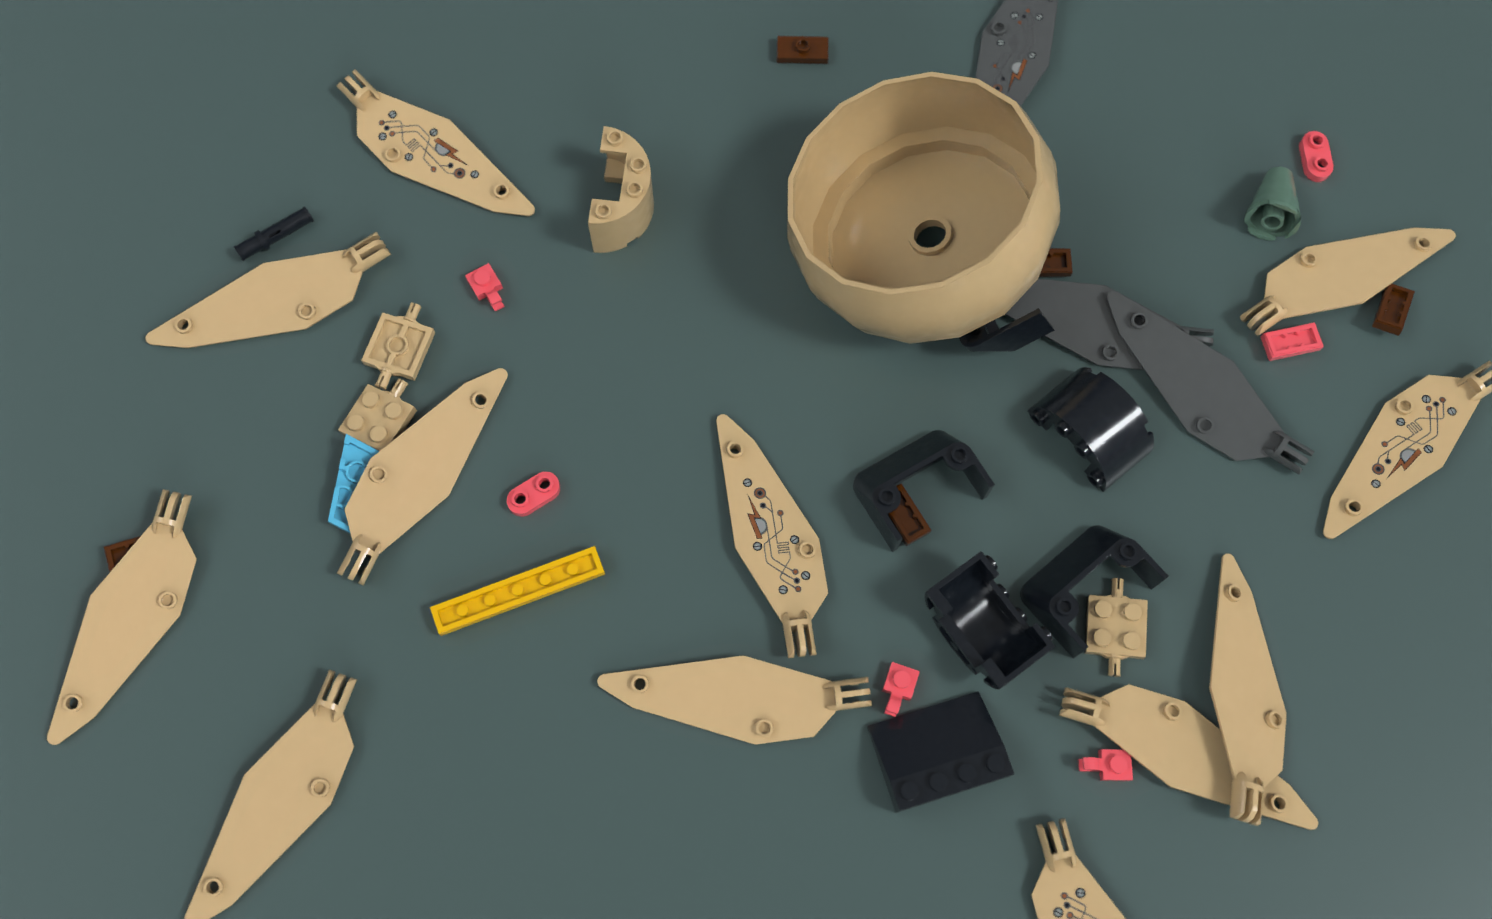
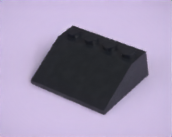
M979 691L867 726L895 813L1014 775L1004 743Z

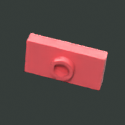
M1315 322L1266 332L1260 336L1269 361L1320 351L1324 347Z

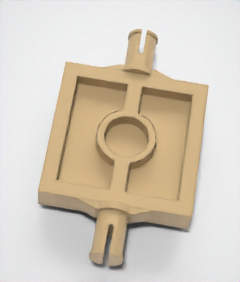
M410 303L405 316H392L382 312L361 361L364 365L376 368L381 372L375 384L379 389L386 390L391 376H401L415 381L435 331L433 328L421 325L416 321L421 306L416 303Z
M398 378L390 392L382 391L367 384L338 431L345 436L348 434L378 451L382 450L404 432L417 411L413 405L402 401L400 398L408 383Z
M1112 578L1111 595H1088L1085 643L1088 645V648L1085 650V654L1100 655L1109 659L1108 676L1121 677V660L1127 658H1146L1148 600L1130 599L1123 596L1124 579Z

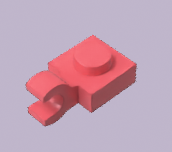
M489 263L465 275L479 301L487 297L495 312L504 308L502 299L497 292L503 289Z
M891 662L882 689L883 692L890 694L884 714L896 717L902 698L908 701L911 700L920 671Z
M1101 749L1098 750V758L1083 757V759H1078L1079 771L1099 772L1100 781L1133 780L1131 756L1124 750Z

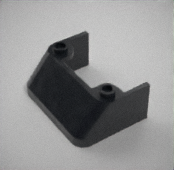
M1038 308L1000 329L996 321L993 320L959 337V340L967 350L972 352H1012L1055 330Z
M934 430L861 471L855 477L853 490L892 552L898 549L902 540V536L888 516V514L898 508L901 502V494L896 487L898 484L943 459L950 469L965 473L982 500L989 495L995 485L972 449L945 431Z
M1100 525L1087 529L1030 578L1020 590V598L1024 605L1072 658L1086 650L1088 645L1068 625L1079 612V604L1069 591L1110 556L1119 566L1131 567L1151 590L1168 577L1166 572L1135 540Z

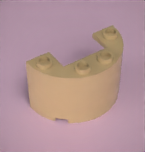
M607 126L603 128L600 153H607L604 178L605 182L621 183L622 187L619 201L592 199L588 226L594 253L612 252L627 247V243L636 237L639 238L645 232L654 210L651 169L644 149L627 133Z

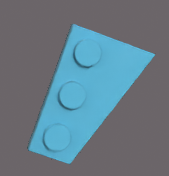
M346 434L328 523L350 534L344 509L370 458L379 451Z

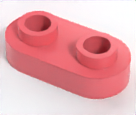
M1310 131L1305 134L1299 143L1303 170L1306 177L1311 181L1322 182L1329 177L1334 168L1327 137L1321 132Z
M540 472L512 489L507 496V505L510 511L516 516L524 517L554 500L560 493L558 478L551 472ZM544 481L550 482L549 487L546 489L540 488L541 483ZM520 496L526 498L522 504L516 503V499Z

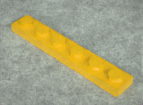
M593 546L434 605L430 609L438 634L443 636L603 576L605 572L597 550Z

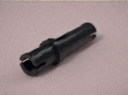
M304 206L301 210L261 232L259 230L255 231L254 236L233 247L242 261H245V259L263 249L265 251L271 249L270 245L310 222H314Z

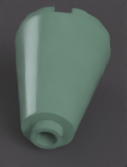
M1274 167L1267 171L1245 213L1244 222L1247 224L1250 234L1260 239L1271 241L1276 240V237L1284 235V239L1289 238L1298 231L1301 225V214L1293 173L1289 169Z

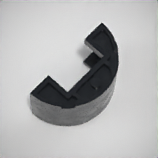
M1082 367L1073 372L1029 408L1028 412L1032 421L1036 425L1042 426L1046 431L1053 423L1055 424L1056 431L1062 437L1068 438L1071 441L1078 455L1091 463L1084 472L1087 474L1089 482L1104 492L1153 450L1154 436L1150 431L1147 433L1145 424L1148 420L1138 404L1117 382L1102 372L1095 375L1091 373V368Z
M980 551L926 591L924 597L927 608L929 610L934 608L936 615L932 617L933 621L957 656L975 675L981 672L986 676L983 679L985 684L994 689H1001L1056 646L1052 643L1053 637L1044 626L1040 627L1038 623L1029 626L1026 623L1027 617L1019 607H1014L1008 599L1009 594L1001 584L995 583L994 579L1000 575L997 572L998 567L995 561L989 555L985 556Z

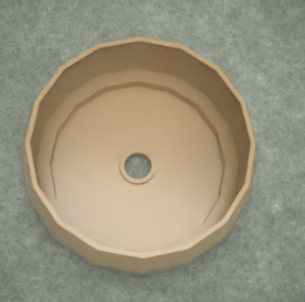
M927 72L888 79L839 103L806 137L788 177L787 239L790 250L812 293L826 306L864 333L909 344L959 338L1005 315L1038 280L1060 223L1057 166L1052 152L1027 113L1016 101L976 78ZM937 226L946 231L944 240L935 247L925 248L916 243L918 234L927 227Z

